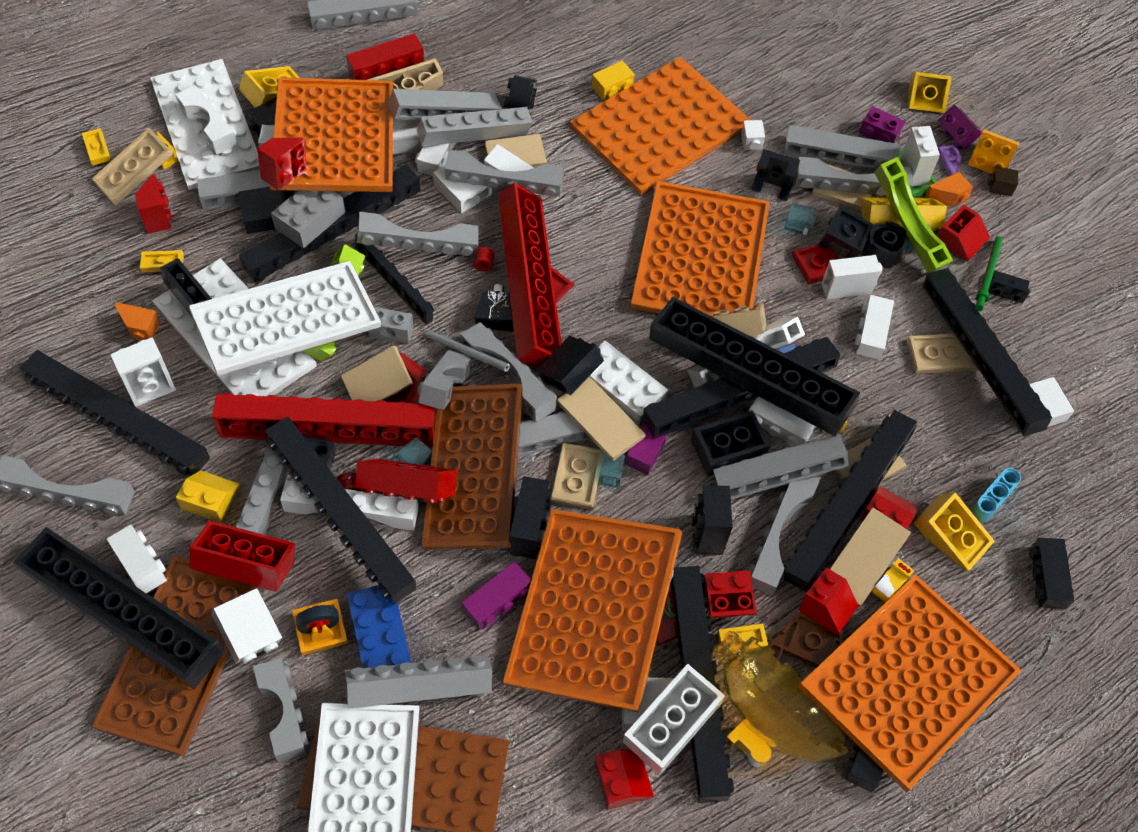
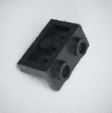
M994 270L988 292L995 296L1024 303L1030 292V289H1028L1030 281Z

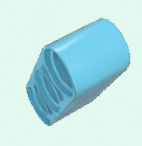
M1006 468L979 498L971 510L979 522H987L1020 483V473L1014 468Z

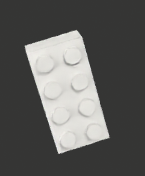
M605 340L599 346L600 354L604 361L589 377L640 428L644 424L642 420L644 407L651 403L665 400L668 389Z
M687 664L624 734L623 743L660 775L719 708L725 695Z

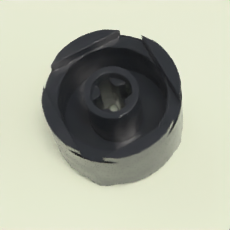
M514 75L513 78L510 77L507 86L510 92L509 97H505L504 107L507 109L527 107L528 110L529 108L533 109L537 88L533 86L534 83L537 84V80Z
M886 222V224L877 223L870 231L865 244L864 255H876L878 263L880 262L884 268H892L901 261L908 246L909 237L907 238L906 230L894 222Z

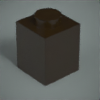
M995 167L993 173L989 174L987 179V185H990L989 193L1012 197L1018 186V170Z

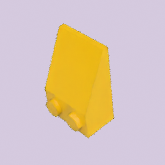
M290 66L244 71L239 90L256 108L277 97L279 77H300Z
M955 492L939 494L914 522L928 541L966 571H969L995 542Z

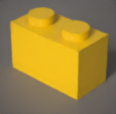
M622 60L592 74L591 87L605 101L622 90L633 86L635 74Z

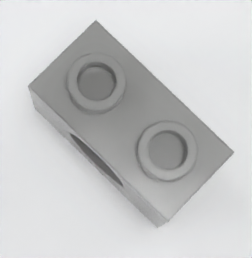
M374 307L381 321V327L369 330V337L409 344L414 328L412 314Z

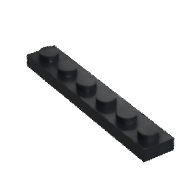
M356 234L355 248L357 251L365 255V259L426 325L431 323L434 312L432 304L421 296L418 289L413 288L407 277L400 274L395 264L390 263L381 250H378L374 245L357 243Z

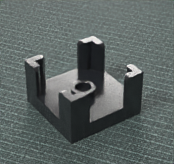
M763 149L751 190L761 192L764 182L782 187L779 199L787 201L794 184L800 160Z
M839 206L828 222L829 227L820 239L818 246L827 249L834 242L849 251L844 259L858 257L874 224Z

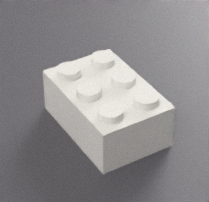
M153 337L141 340L137 344L110 354L135 407L176 390Z

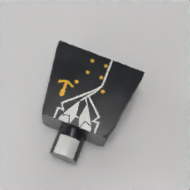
M496 284L493 285L492 292L484 291L482 293L475 314V325L481 322L490 330L514 332L510 293L504 292V286Z

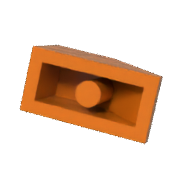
M958 172L931 184L924 198H934L945 205L955 206L959 203H965L970 198L973 186Z
M116 302V310L133 339L141 341L154 337L160 324L156 310Z

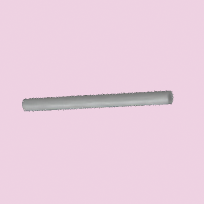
M428 330L426 333L427 338L507 372L510 368L508 363L431 330Z

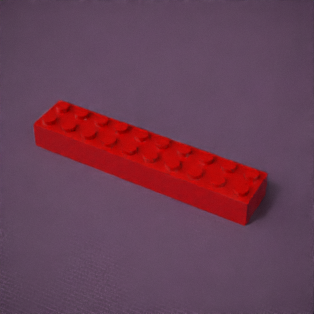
M514 182L498 194L516 354L518 360L538 368L562 344L542 198Z
M232 393L216 394L212 418L220 438L266 440L268 437L265 430L284 418L289 417L301 434L308 435L310 438H326L334 443L433 448L436 421L435 407L420 403H407L405 401L396 403L383 400L364 401L362 399L343 400L340 398L321 399L319 397L299 398L297 396L278 397L275 395L256 396L254 394L234 395Z

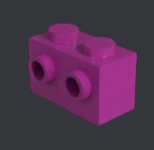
M955 104L938 119L941 123L940 129L948 135L950 133L952 135L951 141L957 147L963 146L967 149L982 134L977 125Z
M872 106L863 119L859 133L874 140L896 143L906 121Z

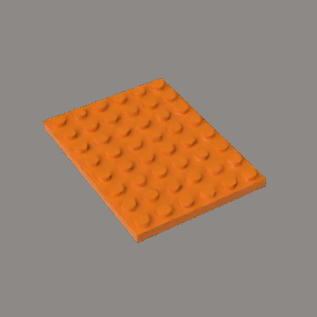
M680 56L634 83L633 86L622 90L571 120L570 127L642 196L656 187L657 181L664 182L739 135L742 131L743 122L751 119Z
M279 77L274 138L302 137L305 139L307 170L280 190L393 192V115L388 105V100L393 90V81ZM270 185V190H277Z
M657 181L630 308L659 314L672 297L704 313H708L710 316H713L714 312L725 309L731 313L734 309L745 305L749 309L753 308L770 201Z
M551 509L503 683L509 686L639 713L682 536L681 529Z
M915 574L809 674L798 687L907 793L1022 670Z

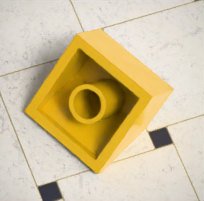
M912 71L908 89V108L945 113L952 76Z
M200 470L185 480L176 496V500L182 510L222 523L241 484Z

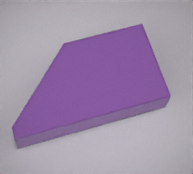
M955 144L938 147L939 158L947 174L951 176L955 173L962 157Z

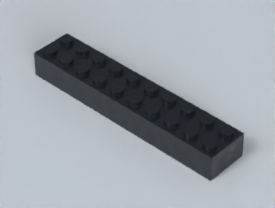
M675 297L670 299L651 323L650 340L835 437L856 407L860 395L859 391Z
M47 527L13 562L31 579L193 690H195L225 653V650L216 639Z

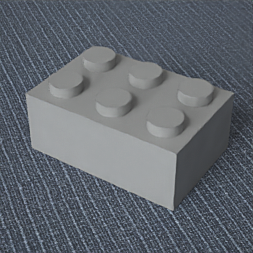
M298 190L276 208L271 215L276 230L305 248L345 213L343 197L334 191Z

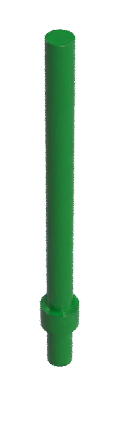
M1000 236L995 238L981 288L976 294V311H982L984 304L988 301V290L1003 242V238Z

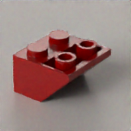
M302 137L271 138L257 148L260 177L277 190L288 185L293 179L307 170L305 139Z
M156 174L151 175L135 193L138 210L148 234L171 229L170 221L173 220L168 206L167 194H162L165 193L162 181L158 182Z
M963 204L942 226L938 238L944 242L947 249L968 262L989 240L990 236L981 216Z
M750 571L705 573V587H702L703 595H707L708 608L706 609L710 618L757 614Z

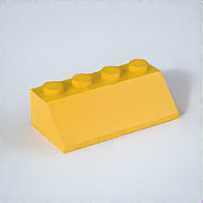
M860 197L863 219L874 225L877 223L886 224V222H894L902 226L887 197ZM914 198L922 217L933 232L941 229L945 224L947 206L934 198Z

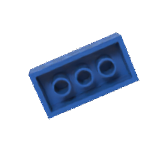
M379 585L347 593L363 668L377 667L379 665H400L406 662L411 663L398 603L393 605L389 599L385 600L378 590L380 588Z

